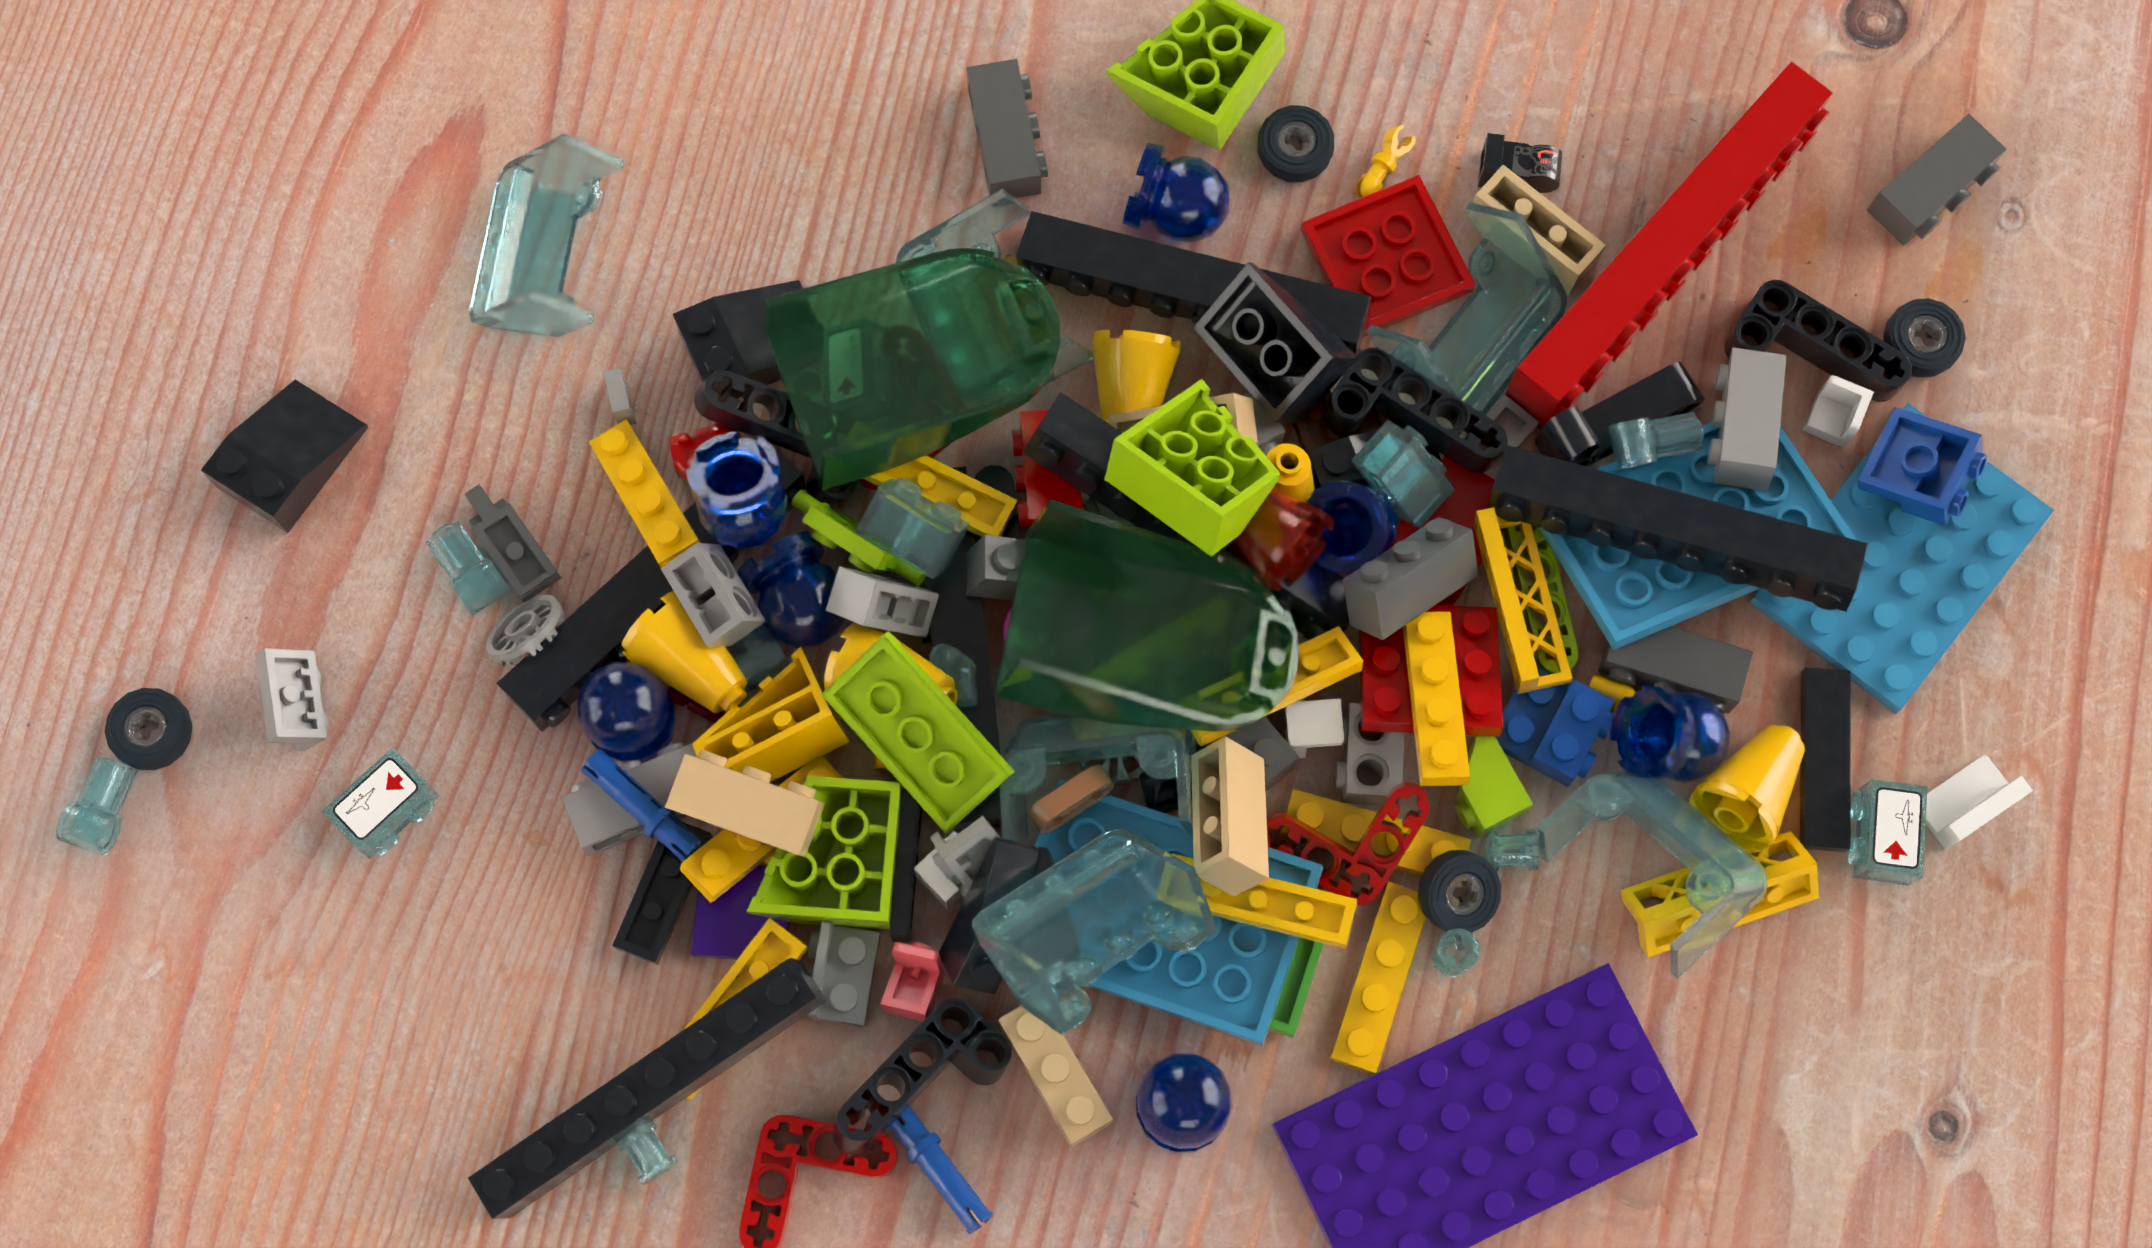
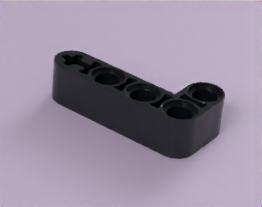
M1770 280L1759 288L1725 342V353L1729 358L1732 347L1766 352L1774 340L1829 375L1837 376L1873 391L1871 400L1876 402H1885L1892 399L1910 379L1912 374V364L1909 358L1901 351L1782 280ZM1763 301L1774 303L1780 312L1769 310ZM1801 324L1812 326L1816 330L1817 335L1807 333ZM1741 335L1752 336L1758 346L1747 344ZM1840 347L1850 349L1855 358L1845 356L1841 352ZM1866 361L1870 363L1868 367L1863 365ZM1883 373L1889 376L1888 379L1883 376Z
M1369 347L1362 350L1356 356L1358 359L1345 372L1323 410V421L1326 427L1338 435H1348L1354 433L1360 427L1372 409L1472 473L1489 471L1501 457L1508 444L1507 434L1504 428L1497 422L1379 348ZM1361 369L1373 371L1378 380L1366 378L1362 374ZM1398 393L1410 395L1416 404L1405 403L1400 399ZM1338 403L1349 404L1354 408L1356 414L1344 413L1339 408ZM1436 417L1446 418L1451 422L1453 429L1442 427ZM1463 431L1467 433L1465 439L1460 437ZM1479 444H1483L1486 450L1484 451L1478 447Z
M1678 361L1582 412L1577 406L1560 412L1544 424L1535 441V445L1542 455L1589 467L1691 412L1705 400V397L1682 362Z
M727 370L715 371L698 387L695 392L694 403L701 416L763 440L767 438L774 445L814 459L806 490L809 495L821 503L826 502L830 505V508L835 507L855 491L860 477L836 466L835 458L841 449L837 443V435H843L847 438L857 421L856 419ZM715 388L722 391L721 399H723L724 402H720L717 400L718 393L714 391ZM742 397L744 400L741 402L738 398ZM753 403L762 404L767 408L770 415L769 420H762L756 416L753 410ZM795 419L807 422L811 429V436H804L799 433L795 426ZM824 475L832 476L837 480L840 487L839 493H833L828 490L824 483Z
M957 998L945 1000L842 1105L833 1126L832 1136L834 1143L846 1154L857 1155L867 1151L950 1063L978 1085L994 1084L1000 1080L1011 1059L1012 1047L1010 1041L968 1002ZM945 1019L956 1020L963 1027V1032L957 1034L950 1033L944 1029L941 1021ZM982 1050L990 1051L995 1054L999 1063L992 1066L985 1065L978 1059L977 1052ZM917 1051L924 1052L932 1060V1065L927 1067L917 1066L912 1062L909 1055ZM882 1085H892L899 1091L901 1098L894 1101L885 1100L879 1095L877 1088ZM868 1109L871 1115L868 1117L864 1130L859 1128L854 1132L849 1131V1123L851 1125L857 1124L864 1117Z

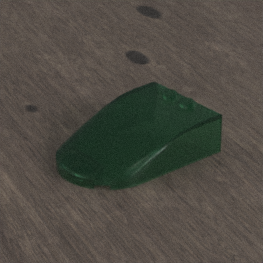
M954 248L765 299L764 334L822 489L862 479L930 454L1030 401L1043 388L1051 376L1058 356L1061 339L1060 321L1056 306L1051 295L1040 280L1021 264L1016 267L1007 261L994 257L995 252L976 248Z
M1050 499L1026 533L995 695L1040 709L1111 724L1213 732L1237 730L1265 717L1288 693L1298 667V637L1289 610L1284 612L1276 598L1269 591L1273 586L1248 565L1220 553L1210 556L1195 545Z

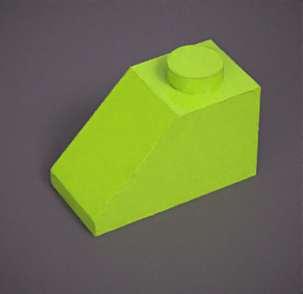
M1474 736L1468 752L1470 779L1467 785L1458 786L1455 796L1458 804L1455 805V811L1462 825L1467 830L1472 828L1477 838L1522 816L1531 808L1533 803L1496 737Z

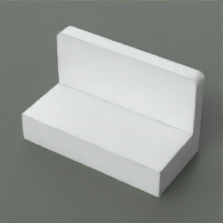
M1983 755L1922 797V819L1946 850L2033 790L2022 776L2008 783L1990 758Z

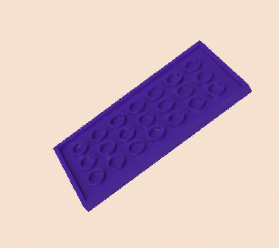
M1609 963L1272 1124L1274 1132L1330 1248H1468L1698 1135Z

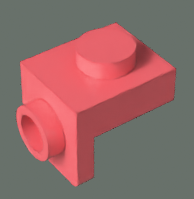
M896 942L892 950L895 965L880 1003L883 1013L923 1022L931 1014L945 974L940 954L932 947L923 943L912 942L907 945Z

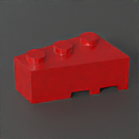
M1049 409L1020 411V430H1012L1014 457L1022 456L1023 465H1015L1016 492H1025L1026 501H1018L1019 529L1028 528V538L1032 541L1084 547V518L1081 492L1055 473L1040 466L1035 460L1022 453Z

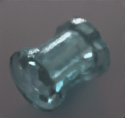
M1527 829L1525 834L1498 835L1496 831H1488L1486 835V859L1497 872L1501 867L1526 866L1529 871H1537L1539 865V841L1536 830ZM1521 849L1520 852H1504V850Z
M1452 929L1442 935L1438 944L1433 947L1431 959L1434 967L1440 970L1443 975L1457 977L1463 975L1467 969L1477 962L1480 955V946L1478 940L1471 932L1465 929ZM1452 943H1455L1457 950L1465 951L1466 954L1458 963H1456L1453 955H1446L1445 953Z
M654 1121L643 1124L617 1143L619 1150H626L639 1171L640 1176L638 1180L642 1185L660 1177L678 1163L675 1156H669L655 1134L657 1126Z

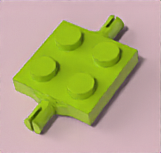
M802 489L794 496L792 506L806 513L802 522L814 529L811 536L831 549H835L838 546L850 552L851 555L848 560L858 568L868 573H872L875 570L883 575H886L888 571L893 574L898 573L917 587L925 579L927 570L912 562L913 557L842 511L831 509L829 504L826 502L821 503Z

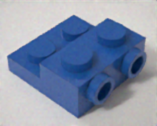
M1895 407L1857 480L1858 489L1901 503L1902 512L1946 526L1951 515L1959 517L1964 511L1969 492L1964 490L1969 478L1978 480L1984 471L1987 454L1983 453L1982 434Z
M1537 667L1539 677L1551 674ZM1574 679L1571 683L1518 694L1515 688L1503 711V730L1501 736L1496 737L1506 755L1568 787L1576 776L1585 779L1597 754L1589 750L1596 736L1604 740L1612 728L1617 715L1609 711L1615 700Z

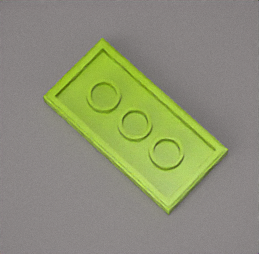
M890 631L883 634L821 694L945 834L953 829L1015 772Z

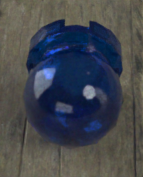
M1147 143L1136 175L1144 177L1139 193L1135 192L1134 196L1129 195L1122 224L1130 226L1132 229L1140 230L1143 221L1148 222L1150 220L1159 234L1174 242L1194 243L1213 236L1228 216L1230 208L1229 185L1216 167L1200 157L1181 156L1168 161L1164 157L1165 146Z
M728 432L714 436L698 446L695 450L696 458L690 465V469L687 468L686 476L692 496L696 500V511L700 523L705 531L721 545L740 549L761 546L777 534L786 516L788 497L780 480L782 472L775 448L763 437L758 436L757 441L750 438H738L737 432Z
M1351 481L1329 482L1315 489L1311 493L1312 496L1305 502L1302 512L1297 517V538L1304 554L1319 566L1332 572H1355L1363 564L1374 560L1392 548L1397 536V517L1390 501L1376 488Z
M802 531L771 543L770 545L774 553L766 556L757 564L751 556L737 571L750 594H759L757 607L766 620L763 625L776 640L795 648L819 646L838 634L845 621V618L826 611L837 574L829 565L819 562L825 552L823 545L814 539L809 531Z
M613 662L595 670L582 686L577 702L578 721L596 750L602 749L614 761L617 760L623 763L640 761V763H645L658 756V751L667 747L674 736L673 730L676 724V706L672 699L669 698L662 680L647 667L631 662Z
M1645 685L1642 686V690H1639L1632 697H1624L1620 701L1612 717L1610 739L1611 741H1617L1618 752L1622 760H1618V763L1630 775L1655 780L1666 778L1685 783L1702 779L1719 768L1729 751L1730 730L1724 712L1709 698L1699 693L1689 691L1675 692L1673 689Z
M1192 1052L1172 1053L1157 1060L1143 1075L1135 1098L1136 1118L1144 1135L1157 1146L1175 1154L1194 1153L1211 1145L1227 1126L1233 1108L1232 1090L1224 1072L1209 1058Z

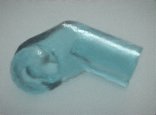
M945 643L935 645L930 651L929 660L933 665L954 679L955 689L958 692L956 705L959 707L977 705L979 701L974 661L951 645Z

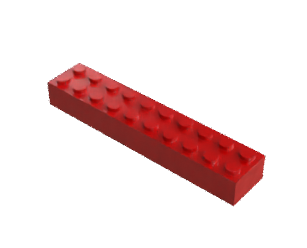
M1791 61L1517 367L1505 395L1539 421L1538 428L1540 430L1555 415L1576 406L1575 402L1583 392L1588 394L1604 375L1602 371L1611 361L1615 363L1632 343L1630 340L1638 330L1643 332L1658 314L1659 311L1657 309L1665 299L1669 302L1686 282L1684 279L1693 269L1696 272L1712 253L1711 248L1718 240L1723 241L1739 222L1737 219L1745 210L1749 212L1765 193L1764 188L1770 181H1777L1792 162L1790 159L1797 151L1801 153L1817 134L1816 130L1830 113L1824 107L1832 96V91Z

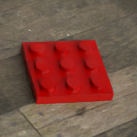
M1420 175L1301 223L1300 230L1328 286L1371 296L1370 314L1363 337L1472 293L1476 287Z
M1433 606L1426 612L1451 613L1465 735L1500 737L1503 730L1497 607ZM1403 627L1384 640L1359 630V653L1363 659L1362 670L1360 671L1362 731L1414 733Z

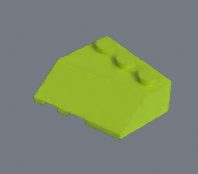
M1195 0L1170 20L1171 25L1152 40L1148 37L1136 47L1137 52L1121 64L1117 61L1106 70V73L1148 116L1220 151L1285 54L1284 25L1234 0Z
M1201 379L1114 439L1105 480L1205 553L1213 556L1242 533L1278 482L1280 472L1250 436H1241L1231 424L1233 419L1231 413L1224 405L1217 407L1209 397L1210 388Z
M807 776L804 786L815 789L816 793L813 799L825 803L806 857L777 848L773 857L771 856L764 871V878L746 912L797 924L821 926L822 920L832 921L833 925L842 927L890 930L903 791L902 784L892 781Z

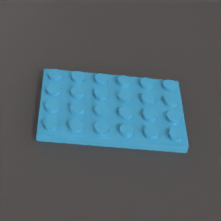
M1909 403L1903 408V410L1927 417ZM1875 443L1831 498V502L1858 541L1868 543L1857 590L1847 612L1838 609H1822L1812 602L1791 596H1775L1762 588L1759 589L1749 603L1834 668L1851 671V680L1896 714L1908 702L2053 513L2054 509L1987 461L1978 480L1969 478L1964 490L1969 492L1964 511L1959 517L1951 515L1946 526L1902 512L1901 503L1858 489L1857 480L1876 445Z
M1711 422L1597 469L1857 540L1781 426L1777 466L1768 491L1713 483L1715 466L1707 465L1711 439H1718L1719 428L1711 427ZM1539 527L1613 650L1760 589L1748 584H1732L1725 581L1722 577L1701 571H1685L1676 564L1662 560L1642 559L1629 551L1611 546H1595L1586 539L1568 534H1552Z
M1059 779L1056 788L1060 787L1067 781ZM1106 795L1100 801L1057 829L1046 834L1039 832L1034 846L1037 849L1038 847L1048 848L1053 857L1083 954L1082 962L1089 963L1086 986L1263 1046L1300 937L1161 903L1160 896L1172 853L1194 859L1193 822ZM1268 847L1269 878L1317 889L1323 865ZM1030 892L1015 950V955L1012 959L1016 962H1018Z

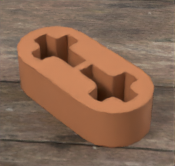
M1094 765L1037 801L1029 809L1028 816L1041 834L1049 833L1104 798L1113 789L1114 783L1101 765Z

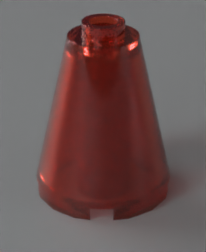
M1273 487L1245 529L1233 541L1265 584L1271 589L1281 590L1283 587L1280 585V581L1287 577L1291 582H1295L1319 557L1327 544L1321 536L1325 527L1331 532L1333 531L1334 521L1325 511Z

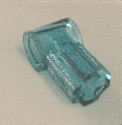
M1694 412L1650 421L1649 417L1608 426L1617 470L1658 462L1657 458L1672 457L1702 449L1703 427Z
M458 521L440 527L433 532L432 537L426 542L440 566L445 569L452 579L449 583L473 616L511 591L490 559L482 556Z
M765 623L732 645L735 651L733 654L734 659L746 678L750 691L759 687L758 684L768 675L773 679L789 665L775 635H770Z
M96 756L77 801L69 803L59 818L56 829L57 839L100 855L109 853L118 839L121 828L119 814L138 771L115 760Z

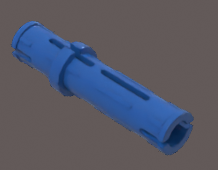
M602 749L594 752L586 760L585 766L581 768V772L600 786L626 812L630 813L644 827L643 832L649 838H657L681 862L703 846L704 840L675 816L676 811L665 808L660 801L647 792L641 784L618 766Z
M909 1106L901 1115L906 1124L904 1125L901 1119L898 1118L890 1128L908 1150L906 1153L908 1160L912 1164L917 1162L965 1226L968 1234L974 1233L982 1226L970 1210L974 1212L980 1222L985 1224L994 1214L988 1210L939 1146L941 1142L939 1136L935 1132L930 1134Z

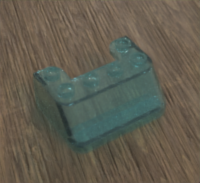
M1125 829L1112 830L1098 836L979 912L972 921V928L979 944L1022 1007L1061 1035L1068 1030L1080 1026L1092 1010L1090 998L1085 991L1080 989L1081 987L1094 983L1101 974L1119 962L1130 959L1140 948L1153 940L1167 949L1187 952L1197 948L1204 939L1218 931L1195 867Z

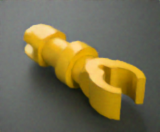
M1404 124L1392 126L1385 133L1382 151L1374 154L1371 159L1372 167L1367 174L1361 176L1356 184L1355 190L1359 198L1380 191L1383 187L1382 181L1386 175L1393 174L1397 168L1395 161L1404 153L1409 152L1414 146L1416 136L1403 138L1402 144L1397 146L1399 144L1397 139L1398 133L1404 129Z

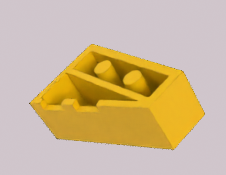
M800 647L791 655L793 661L773 679L768 675L758 684L761 690L741 708L735 705L693 742L692 745L697 758L701 749L727 758L725 768L742 773L744 766L747 765L772 774L770 783L848 743L849 739L835 709L821 695L824 692V685L819 674L802 647Z

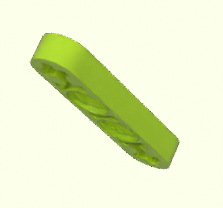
M1519 525L1505 528L1507 547L1514 553L1517 552L1524 541L1522 532H1516L1515 530ZM1536 526L1537 529L1533 533L1537 547L1542 546L1543 548L1538 549L1541 562L1548 570L1546 581L1552 604L1558 612L1557 622L1559 630L1563 632L1561 637L1569 667L1572 670L1578 660V647L1555 553L1540 528ZM1526 551L1521 555V557L1529 561L1528 554ZM1516 564L1513 572L1517 589L1527 595L1535 582L1527 578L1524 568ZM1536 591L1532 599L1540 603L1539 595ZM1527 606L1523 612L1527 631L1539 637L1546 624L1540 623L1534 615V609ZM1550 636L1545 637L1543 641L1551 645ZM1538 648L1534 654L1536 666L1551 674L1559 673L1556 662L1552 659L1547 660L1545 656L1548 653Z

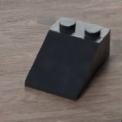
M1251 262L1246 264L1193 327L1274 422L1301 423L1358 359L1326 323Z
M799 280L714 296L672 314L701 383L715 371L727 370L768 386L827 360V338ZM715 388L714 391L718 393L717 400L720 402H724V400L721 399L722 391Z
M295 379L230 432L201 471L218 489L289 533L367 430L368 426Z

